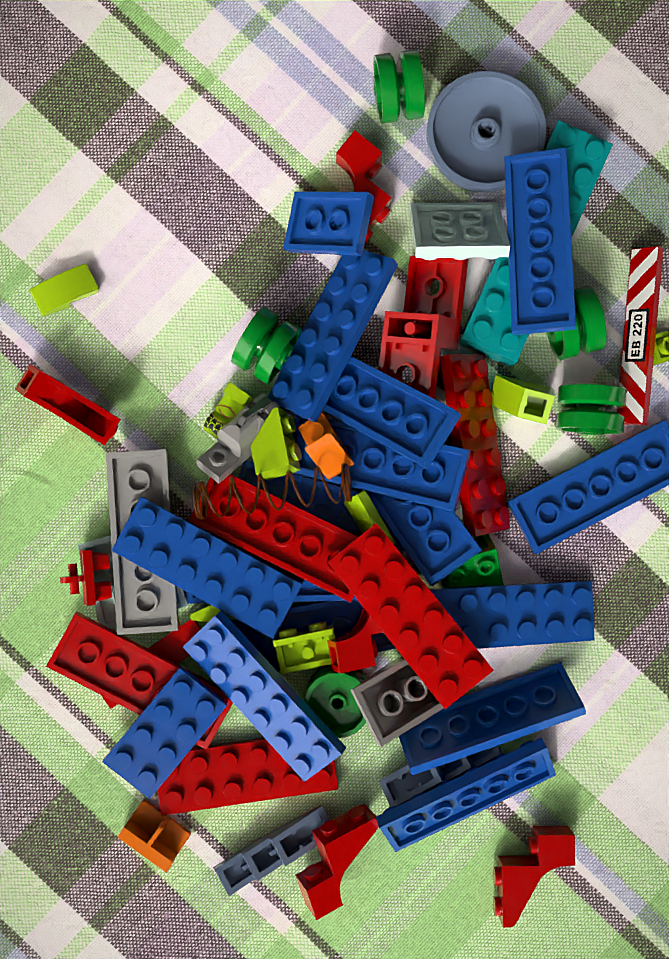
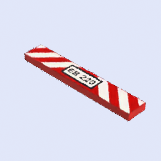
M660 246L631 249L619 387L627 390L626 406L617 409V413L625 417L624 425H648L664 250Z

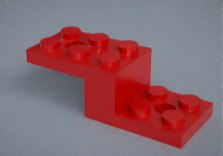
M410 256L403 312L385 311L378 370L435 399L440 350H457L469 259L437 258L435 260H425L423 258H416V256ZM435 280H439L440 290L436 295L432 296L430 286ZM409 366L412 370V378L408 383H405L402 373Z

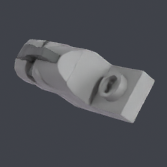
M264 393L248 403L244 409L219 430L218 442L197 459V467L219 484L252 455V442L271 410L276 407L280 408V406L275 401L270 400L268 395Z

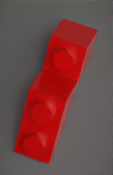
M354 130L336 152V164L349 175L354 186V192H369L374 196L365 240L366 244L373 235L371 229L377 222L382 224L390 215L392 210L389 207L392 197L368 179L373 180L382 169L383 152Z
M32 364L28 366L15 388L24 397L59 416L103 445H106L108 440L117 432L120 418Z
M364 607L357 624L351 631L341 637L327 640L332 671L345 673L376 666L375 657H377L378 651L374 639H371V635L383 633V631Z
M364 803L351 808L348 812L333 820L326 821L322 826L312 831L321 861L309 865L295 876L304 902L316 920L343 906L340 895V884L343 874L379 827L375 818L376 815Z
M533 826V836L528 837L530 855L497 856V866H493L494 886H498V896H493L494 916L499 917L503 928H510L516 925L538 882L547 872L558 867L575 866V834L569 826Z

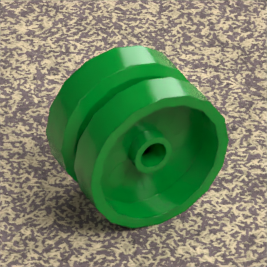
M418 50L401 51L398 56L397 69L391 53L374 55L373 87L381 124L397 122L400 115V103L403 115L407 120L423 118L425 94L422 65Z
M588 285L574 289L576 330L546 332L552 351L560 361L576 357L580 349L584 353L589 354L605 348V317L597 294Z
M264 306L255 314L240 337L233 352L231 362L244 371L255 365V378L268 385L289 359L294 345L300 336L301 328L289 320L277 327L279 322L278 314Z
M597 384L561 385L558 389V403L564 407L575 409L563 410L557 413L556 429L584 435L624 433L625 417L620 413L606 410H617L626 406L627 390L621 387Z
M330 664L319 667L313 673L306 689L304 701L337 738H346L357 733L366 724V720L350 690L367 679V677L360 669L345 673L332 671Z

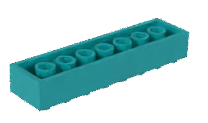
M558 120L550 133L543 151L567 148L571 236H573L613 144ZM499 257L494 260L460 336L458 345L476 353L485 354V357L512 367L517 363L529 334H512L509 257Z

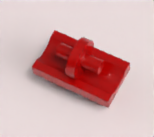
M80 550L81 575H78L77 563L68 564L69 576L60 577V583H69L70 595L80 594L79 582H82L84 605H96V601L112 597L110 581L94 582V571L109 569L108 553L92 552V550Z

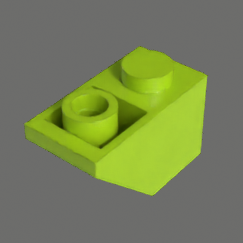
M498 374L495 375L491 389L493 406L518 418L547 425L555 398L553 388Z
M279 407L271 410L251 444L256 475L261 473L266 480L284 476L288 469L292 473L301 470L299 460L302 458L298 444L295 443L293 432L296 431L294 419Z

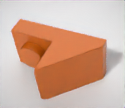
M321 412L317 422L308 420L298 427L307 444V447H305L306 452L315 464L321 468L322 473L328 480L341 473L342 463H348L349 467L355 464L324 412Z

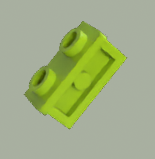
M318 622L308 625L309 630L297 632L296 628L279 631V636L273 639V645L276 648L281 675L330 665L331 660L327 640L336 638L333 625L327 626L326 622Z

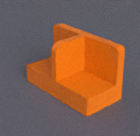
M143 800L117 837L167 873L174 863L177 854L189 839L191 832L168 815L161 816L160 809L149 801Z

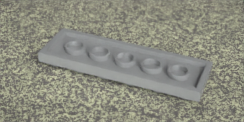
M168 449L106 453L112 548L140 497H144L172 512ZM112 551L117 635L178 631L180 626L177 586Z

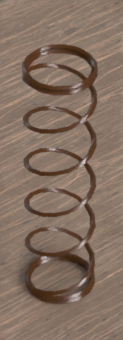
M348 463L341 464L342 481L337 501L333 499L322 470L317 466L314 472L312 495L309 504H305L293 474L288 469L286 472L283 501L279 508L271 500L263 475L259 473L255 503L251 511L245 509L239 497L234 479L231 476L229 479L227 506L222 515L218 514L214 509L205 481H195L193 484L195 513L198 519L204 520L207 517L208 501L212 511L218 517H224L229 509L233 485L240 506L247 514H252L258 503L260 479L270 504L275 510L280 511L285 504L289 475L300 502L305 507H309L314 499L318 471L332 502L337 504L341 500L344 491L345 501L348 503L352 501ZM199 492H200V498H201V508H200V502H199Z

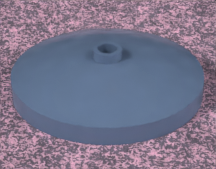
M495 71L469 73L447 85L434 101L426 128L427 146L438 170L457 186L475 192L506 189L504 156L543 151L546 140L544 112L534 93L518 79Z

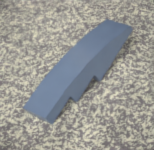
M500 745L415 775L411 774L409 766L406 765L379 780L390 807L399 806L410 801L416 794L426 793L437 788L443 781L453 780L464 775L470 768L481 767L491 762L496 756L504 754Z
M320 805L289 821L214 866L213 869L228 896H231L254 879L259 881L281 865H289L316 847L312 831L322 826L326 821H329L323 807Z

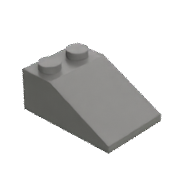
M403 656L388 663L350 690L379 747L384 746L443 709V706Z

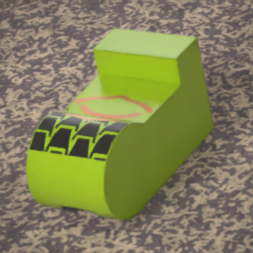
M231 382L223 391L226 394L218 403L216 409L207 417L203 425L204 431L217 440L219 430L244 409L248 403L254 400Z

